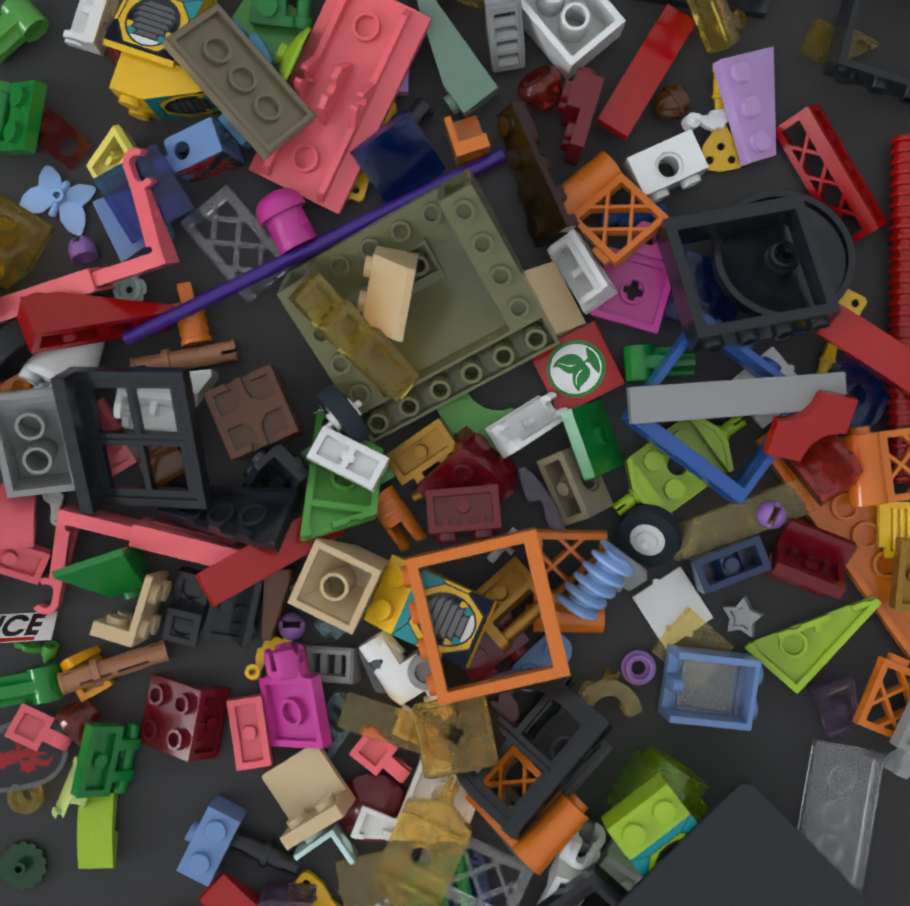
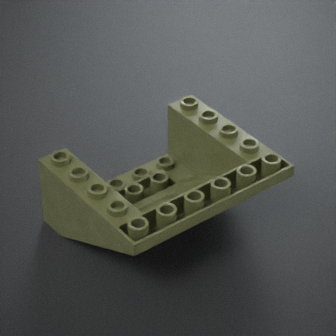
M470 167L289 270L276 294L336 388L346 399L349 398L353 403L359 399L363 404L358 409L362 414L361 418L370 431L369 439L373 443L560 344L537 295ZM376 246L419 254L403 342L394 341L363 325V312H357L360 291H367L369 278L363 277L366 255L373 256Z

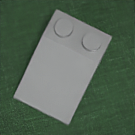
M52 387L0 392V468L7 498L75 491Z

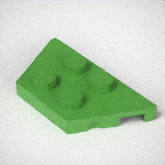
M317 411L312 445L323 425L329 422L326 418L327 414L322 411ZM364 440L361 443L383 455L384 449L373 442ZM310 461V474L307 481L299 541H309L376 519L380 480L373 493L347 478Z

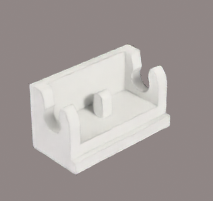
M80 0L71 29L64 30L63 37L66 38L65 43L69 46L104 56L107 46L103 45V39L119 9L121 0Z
M573 228L565 236L552 244L547 249L551 260L556 262L565 282L581 306L580 308L583 313L587 315L619 292L601 263L592 255V249L584 236Z
M116 388L117 392L113 408L114 418L122 419L121 426L123 428L134 430L126 388ZM136 388L144 429L147 431L177 432L170 389ZM194 393L195 405L197 407L198 395Z
M549 392L542 397L537 395L485 428L503 459L563 422L560 414L568 410V408L564 407L556 410L552 406L551 401L556 398V393Z
M323 425L306 456L311 462L317 463L373 493L381 476H384L389 463L388 457Z

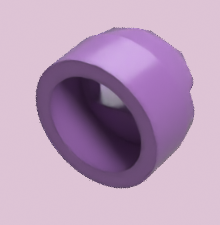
M80 235L79 241L75 238L71 239L68 244V254L72 264L86 265L99 258L97 247L91 238Z
M774 500L762 502L756 510L758 523L768 529L781 527L787 518L785 507L780 502ZM774 506L778 507L779 510L775 516L773 523H767L773 512Z
M287 612L278 621V631L286 640H298L306 631V621L297 612ZM283 622H300V628H283Z

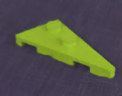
M870 596L747 642L744 648L761 660L765 667L798 694L882 602L874 596Z

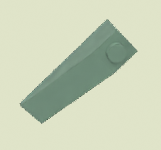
M417 0L420 13L432 19L427 35L445 92L447 93L443 100L454 115L460 112L464 118H468L499 94L498 86L437 1Z

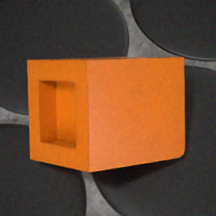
M474 115L452 122L451 116L444 118V129L457 166L474 161L490 153V143L487 134L482 132L477 116Z

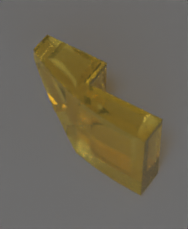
M821 18L812 21L800 54L825 65L835 26ZM855 29L847 59L877 48L879 42Z

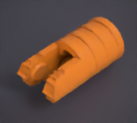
M393 485L379 493L376 517L401 552L404 553L410 549L411 543L398 523L402 522L406 530L416 541H422L427 538L426 532Z

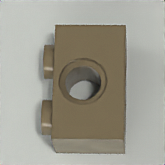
M572 446L536 461L563 526L588 519L614 505L601 475L588 480L583 479Z

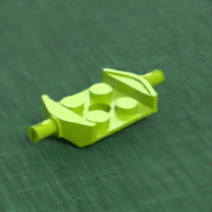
M742 416L732 417L721 426L714 425L705 419L684 420L676 422L667 431L723 473H730L734 470L728 442L729 436L747 424L745 420H740L743 418ZM649 442L624 460L630 489L627 490L628 494L616 501L612 507L614 510H617L615 512L620 517L636 504L656 505L672 514L673 511L708 486L686 469L679 475H673L667 467L670 457Z

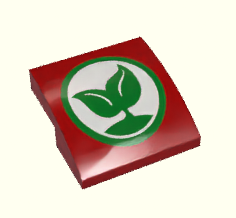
M596 321L558 338L559 345L531 359L547 392H554L557 395L552 400L556 410L564 407L571 409L583 405L627 383Z

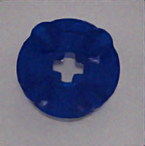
M854 360L834 363L827 373L845 372L847 395L855 387L854 394L858 396V403L849 428L872 426L883 415L888 400L887 391H883L881 379Z

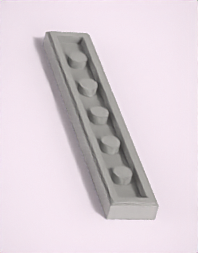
M845 372L626 388L629 425L799 412L808 406L819 389L847 395Z

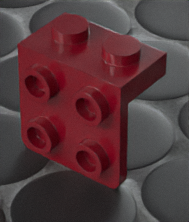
M465 426L456 435L453 453L418 483L417 491L426 499L425 490L498 484L499 501L501 503L515 491L517 468L509 457L503 459L502 455L490 446L483 435L475 433Z

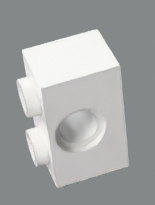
M692 129L627 157L622 168L626 177L654 203H657L669 197V191L681 186L682 190H686L702 181L701 176L709 166ZM658 165H670L674 170V176H663L659 172Z

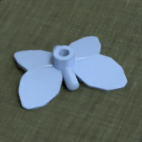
M47 165L43 167L39 175L38 186L30 188L22 196L19 206L30 214L43 213L50 208L48 214L51 217H56L59 211L60 221L68 232L80 236L83 234L86 226V214L83 206L93 198L96 188L86 184H77L70 187L71 184L68 180L62 183L60 174L52 166Z

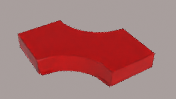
M819 389L810 404L803 410L789 416L773 417L762 451L769 456L801 461L807 449L819 439L832 434H847L858 399L851 395Z

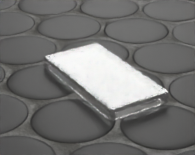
M813 739L797 830L862 893L883 773V762L886 754L877 750Z

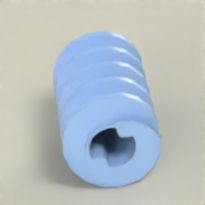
M602 539L600 543L604 547L605 552L602 553L595 549L591 551L596 563L593 564L586 560L582 562V565L587 570V574L585 575L578 571L573 573V576L578 581V585L576 586L570 582L564 584L570 595L566 596L562 593H557L556 595L558 601L566 609L590 621L597 618V609L603 610L607 606L605 598H614L616 595L614 587L621 588L624 586L625 580L623 576L631 577L634 573V569L627 557L613 544Z

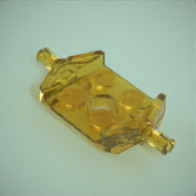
M448 775L441 796L437 798H408L372 878L377 889L391 902L390 906H441L473 831L472 826L454 806L455 803L453 801L461 785L458 778L453 788H451L455 777ZM419 847L426 848L431 854V862L426 866L415 864L412 859V851Z

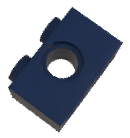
M751 533L684 558L696 591L705 595L772 569L760 535Z

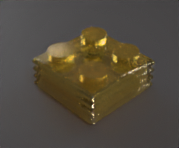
M486 695L440 706L438 699L412 706L422 768L426 779L441 778L499 764ZM454 725L459 730L464 731V736L459 738V744L457 745L454 741L447 739V734L452 733V726Z

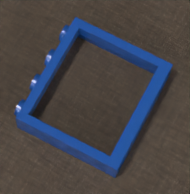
M703 313L706 326L723 323L720 319L715 320L709 314L705 315ZM684 330L643 386L660 385L688 347ZM738 344L725 346L720 350L756 378L786 376L780 372L782 367L776 361L766 356L762 358L752 350L753 345L739 347ZM628 407L619 418L621 422L730 503L742 504L775 459V456L766 455L762 451L766 436L739 475L733 480L658 423L629 425ZM797 412L783 413L781 416H789Z

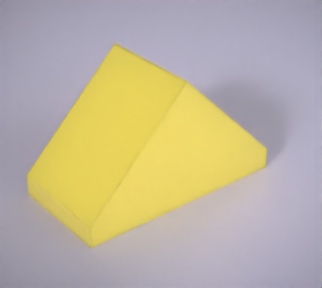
M114 125L86 165L104 195L111 193L128 182L122 165V159L128 150L138 148L133 138L120 125ZM139 156L136 159L135 165L139 175L151 168L144 156Z

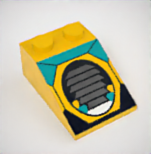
M123 0L104 36L103 45L174 68L178 63L162 46L165 38L215 5V0Z
M121 51L109 88L119 98L118 103L127 107L129 115L148 122L150 118L167 121L222 113L181 66L176 65L174 68Z
M392 554L363 620L395 637L418 646L417 639L422 638L423 635L420 623L413 624L410 614L409 603L414 602L412 588H405L401 575V567L406 566V558ZM426 566L421 567L420 571L440 656L464 668H469L497 602Z

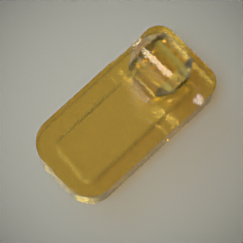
M687 0L707 52L711 54L728 49L739 42L740 35L737 31L743 29L747 22L746 15L742 10L738 9L731 12L727 0Z

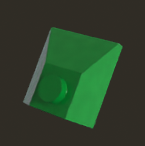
M130 546L51 571L54 579L110 598L122 594L124 601L140 596L147 574H151L143 550Z

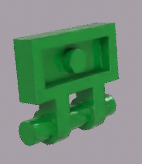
M128 721L125 734H123L125 726L118 722H91L85 724L70 794L76 798L110 796L112 782H114L112 790L114 793L125 794L127 792L128 783L133 780L135 768L132 767L135 751L140 749L142 740L139 736L140 722ZM119 751H121L119 763L117 764Z

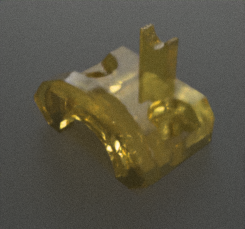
M606 667L602 680L596 682L587 680L581 685L579 697L593 708L600 698L614 696L620 700V709L625 716L635 717V715L642 712L638 696L628 685L618 681L620 670L613 674Z

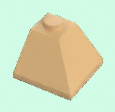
M316 538L287 603L353 635L379 586L389 560L358 545Z

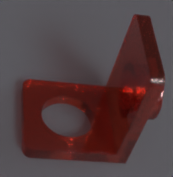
M48 106L44 108L37 144L69 170H72L90 150L92 143ZM67 137L75 138L78 143L76 152L70 156L62 155L59 150L61 141Z

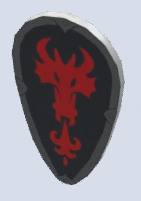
M11 722L1 725L0 793L21 791L41 786L54 779L64 768L69 754L68 750L63 752L43 742L37 752L4 737ZM54 722L51 729L65 735L62 727Z

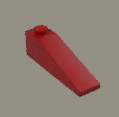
M36 292L20 298L17 320L30 353L35 354L122 339L121 333L174 308L175 305L66 292L45 294ZM172 325L158 332L169 331Z
M303 516L292 521L279 553L248 545L197 573L195 577L212 607L309 554L315 539L305 542L299 541ZM340 530L318 538L334 540L344 534L345 531Z

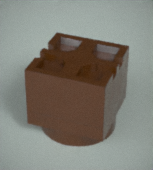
M271 364L252 371L246 376L238 377L225 385L222 384L203 392L231 460H245L256 455L264 447L269 450L278 443L283 444L306 434L297 413L295 402L287 390L279 369Z

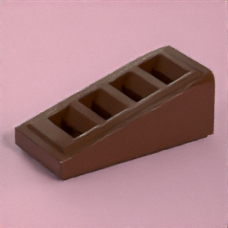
M284 567L264 578L261 638L263 640L270 641L277 633L278 621L283 615L297 573V567Z

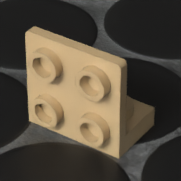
M161 570L147 574L135 612L118 610L117 613H109L107 616L94 620L89 635L128 647H133L149 639L151 635L155 636L162 616L158 614L161 601L165 602L172 587V582L168 581L170 572Z
M304 748L262 775L263 781L289 819L286 822L288 828L279 838L286 850L343 818L356 800L324 749Z

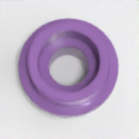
M632 650L623 657L620 669L627 682L633 685H644L653 679L656 672V664L649 653L643 650ZM636 661H641L644 665L643 670L639 673L632 671V664Z

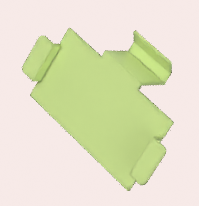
M76 756L73 759V765L56 803L57 807L54 806L51 811L54 819H56L58 814H61L64 818L69 804L81 805L82 809L88 798H76L70 794L78 760Z

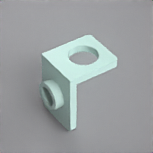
M338 821L300 843L293 857L295 860L300 859L330 837L350 865L356 862L358 850Z

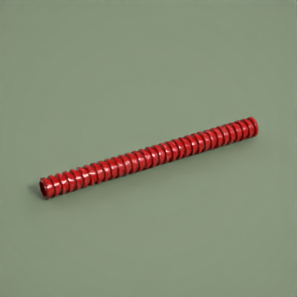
M902 134L890 140V145L894 147L890 151V156L894 159L890 161V167L893 168V171L890 172V178L893 181L889 184V188L893 190L889 194V199L893 201L889 205V210L893 211V214L889 215V221L892 222V225L889 226V232L892 233V236L888 238V242L892 244V247L888 248V253L892 254V257L888 259V264L892 265V268L888 270V275L891 276V279L888 280V286L891 287V290L887 292V296L891 297V301L887 302V307L891 308V312L887 313V318L891 319V323L887 324V329L890 330V336L910 348V134ZM889 385V388L886 389L889 399L885 400V404L889 405V410L885 411V415L889 416V421L885 422V426L889 427V430L910 428V397ZM899 437L888 438L889 453L899 460L910 445ZM909 458V459L907 460V462L904 464V465L907 466L909 469H910V458ZM900 470L893 479V483H910V477Z

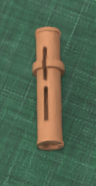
M231 339L230 341L170 351L167 348L162 349L159 354L131 357L130 367L145 365L146 367H189L191 369L232 361L237 362L239 361V352H223L238 348L236 340Z
M160 640L98 661L96 658L89 660V664L57 673V679L62 694L66 695L93 685L96 687L102 686L105 681L167 662L169 657L164 640Z

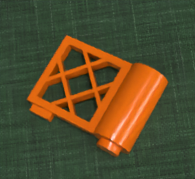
M600 151L561 184L567 195V200L563 204L568 214L575 213L579 225L575 228L594 246L591 250L592 255L605 267L611 263L617 268L657 234L663 219L670 218L621 172L615 161L604 151ZM622 187L631 195L630 204L611 205V196ZM604 213L603 227L588 228L582 221L590 214ZM610 213H630L629 226L609 227ZM635 213H651L656 218L648 227H634ZM608 236H628L627 245L615 254L607 246Z
M870 426L848 428V435L841 436L851 507L875 506L910 500V487L905 493L895 494L893 479L900 470L910 477V469L904 465L910 458V446L898 460L889 453L887 439L899 437L910 445V437L908 436L910 435V428L871 433Z
M536 529L543 560L547 563L545 566L546 573L548 574L553 569L564 580L558 588L551 590L552 597L559 604L555 611L560 632L603 633L605 609H597V618L590 621L573 614L558 601L557 593H562L566 596L570 595L564 584L570 582L576 585L574 583L576 578L573 574L568 577L557 565L570 553L582 563L585 559L575 548L584 540H599L598 551L604 553L605 549L600 540L607 541V531ZM543 539L559 540L566 548L551 560L542 551ZM593 556L588 560L593 564L596 563V560ZM582 565L577 571L584 574L587 570ZM534 593L532 597V604L537 600L536 595ZM525 604V610L532 604ZM540 616L531 624L532 632H544Z
M888 652L886 658L878 657L852 722L887 737H892L897 727L896 720L901 718L910 699V678L906 679L905 674L910 676L909 660ZM889 667L895 670L899 683L885 690L882 681ZM902 692L906 706L893 712L888 698ZM881 702L885 716L874 722L866 720L871 707Z
M512 745L483 779V782L488 788H498V797L506 804V787L523 786V795L542 772L515 745ZM517 758L523 764V779L506 780V768ZM530 772H531L536 778L530 779ZM560 791L519 841L511 839L501 829L502 827L468 794L465 797L512 847L515 854L537 875H540L589 820V817L585 814L589 807L573 792L567 797Z

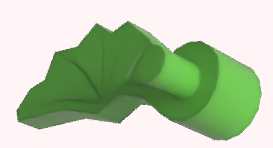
M47 640L44 644L38 641L12 642L15 648L22 649L23 652L41 653V656L44 657L43 663L48 664L50 659H54L57 656L60 647L59 643L54 640Z

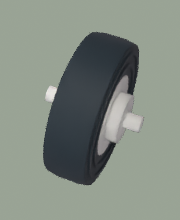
M333 385L327 386L317 395V399L326 412V418L329 421L325 426L331 429L334 428L337 432H342L343 435L359 443H362L369 437L370 431L361 418L362 414L358 409L363 405L359 399L353 403L349 398L346 399Z
M645 504L632 508L624 515L618 527L617 540L620 549L637 563L646 567H658L671 561L677 554L682 542V530L677 519L669 511L656 505Z

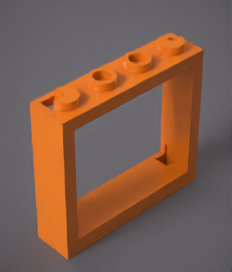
M535 527L408 556L405 559L406 566L401 567L402 580L405 588H412L414 602L409 603L410 614L413 624L420 623L423 637L417 639L419 652L422 660L428 659L431 674L426 675L427 686L430 696L437 695L439 706L571 676ZM524 543L552 665L448 688L420 568Z

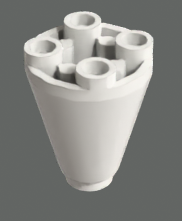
M105 342L35 353L24 364L18 376L34 385L33 389L52 387L50 379L69 367H99Z

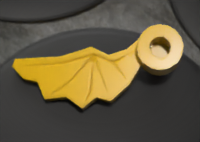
M278 636L271 641H264L263 646L257 648L256 665H248L245 669V676L252 681L258 680L265 666L264 651L268 648L273 651L278 644L294 641L286 640L285 638L281 639Z

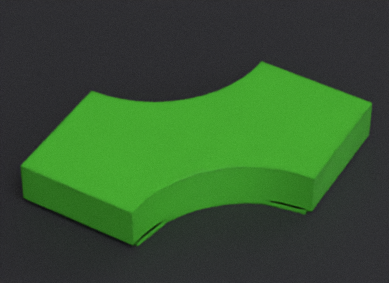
M466 393L438 408L437 411L454 435H457L460 430L467 426L473 432L483 435L490 446L499 452L485 428L511 413L514 409L513 407L505 410L487 409L476 403Z

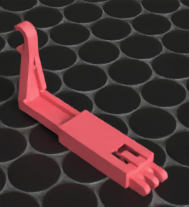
M141 148L128 150L123 156L122 165L132 192L146 247H151L152 252L109 267L87 268L0 297V324L16 320L20 298L32 293L66 292L93 296L115 289V283L179 263L175 247L151 190V187L155 186L158 180L146 177L142 181L135 165L136 159L139 156L145 157L148 150Z
M70 503L58 511L50 574L39 579L42 585L47 584L53 588L51 604L43 601L33 609L40 614H51L62 605L67 583L54 579L51 571L71 565L80 529L129 540L130 547L207 566H212L248 546V544L150 516L136 519L104 510H98L94 514H81L79 504Z

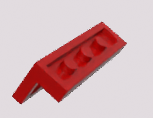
M820 103L807 106L776 127V137L810 196L837 212L841 220L843 214L856 217L863 230L851 236L853 243L889 223ZM798 122H801L807 133L804 146L793 144L786 133V130ZM811 142L813 143L816 149L810 148ZM809 154L818 155L823 160L824 167L821 176L810 174L806 168ZM829 172H830V174H831V176H832L833 179L828 178ZM826 184L838 186L842 195L839 206L828 204L823 197ZM846 202L848 203L850 209L845 208Z

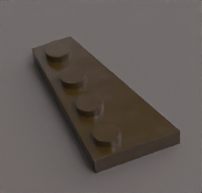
M524 100L511 102L497 115L498 131L504 138L508 152V165L514 172L518 186L517 195L526 213L527 229L530 236L533 237L535 247L537 248L549 245L578 226L579 222L575 213L568 214L563 204L567 200V195L562 185L555 186L550 175L553 164L549 156L540 153L538 146L541 138Z

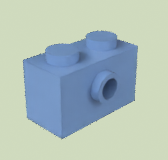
M217 794L209 804L201 822L194 820L184 839L190 842L176 871L208 887L217 873L248 810Z

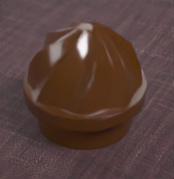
M678 84L662 88L661 93L654 102L655 113L666 121L681 119L684 117L685 111L691 107L688 95Z

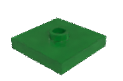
M602 399L561 412L560 415L583 479L595 478L625 464Z

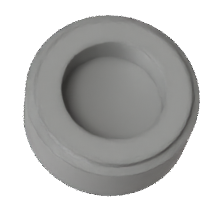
M419 653L409 663L408 678L416 688L428 690L426 675L431 674L428 659L422 660Z

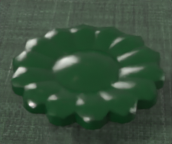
M26 840L20 843L14 842L10 848H6L3 851V857L0 858L2 880L5 883H9V886L13 889L17 887L21 891L26 888L32 889L43 880V875L48 871L46 866L48 859L44 856V850L38 848L35 842L29 843Z

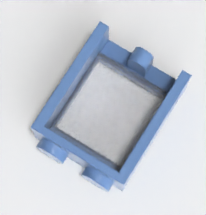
M667 643L657 712L669 723L751 731L753 720L756 719L758 714L756 697L758 686L763 681L762 661L746 652L719 651Z

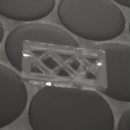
M225 185L180 222L181 226L190 234L228 281L237 277V271L247 272L254 269L252 267L238 266L239 247L259 249L258 266L262 265L264 249L270 250L275 257L281 255L272 237L263 227L260 228L255 217L228 185ZM228 201L237 211L238 215L237 217L218 216V207ZM202 220H212L211 239H205L195 227ZM217 221L237 223L235 241L215 240ZM241 223L248 224L259 237L260 244L240 242ZM215 245L234 246L233 266L227 265L215 251ZM294 265L250 286L248 289L240 291L239 294L246 303H250Z
M438 820L431 825L432 830L410 881L463 906H492L487 904L485 899L505 892L508 900L506 906H519L534 871L522 860L449 827ZM444 835L458 842L460 847L440 854L437 843L440 836ZM469 848L492 858L493 862L473 869L466 850ZM435 850L436 856L431 857ZM462 851L469 871L449 878L443 858ZM439 861L445 881L441 882L424 874L428 864ZM505 864L520 871L517 881L506 885L499 865ZM495 867L502 887L482 894L475 874ZM471 876L478 896L468 895L454 888L452 883Z

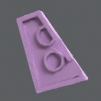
M774 46L716 61L712 65L741 166L775 156Z

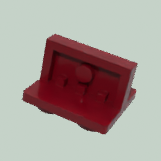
M790 518L767 555L772 569L762 574L818 596L825 597L829 595L840 600L846 591L845 566L856 551L857 545L852 540L796 518Z

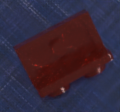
M837 434L825 436L813 443L807 449L801 461L781 458L820 507L855 486L863 473L859 459L853 452L847 451L838 441Z

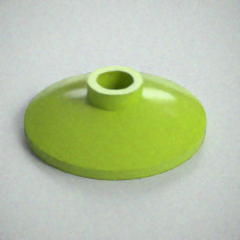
M310 27L302 30L289 45L281 42L273 62L280 65L278 73L287 83L311 34L312 28Z

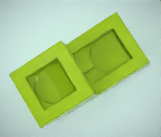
M110 793V796L89 797L85 807L82 809V806L78 805V869L116 868L119 834L118 831H115L117 793Z

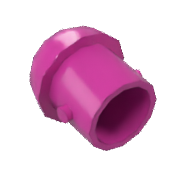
M282 188L267 194L256 206L258 226L260 228L266 226L281 255L317 238L303 210L307 202L297 191L291 188Z

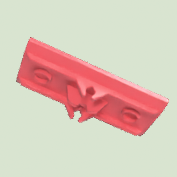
M326 0L288 82L317 117L311 124L264 160L256 152L248 170L284 188H291L302 197L341 215L432 19L396 0Z

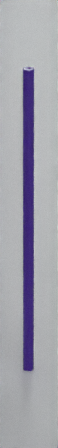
M501 148L490 152L121 333V336L126 345L130 346L337 244L469 167L474 176L506 161L505 155Z

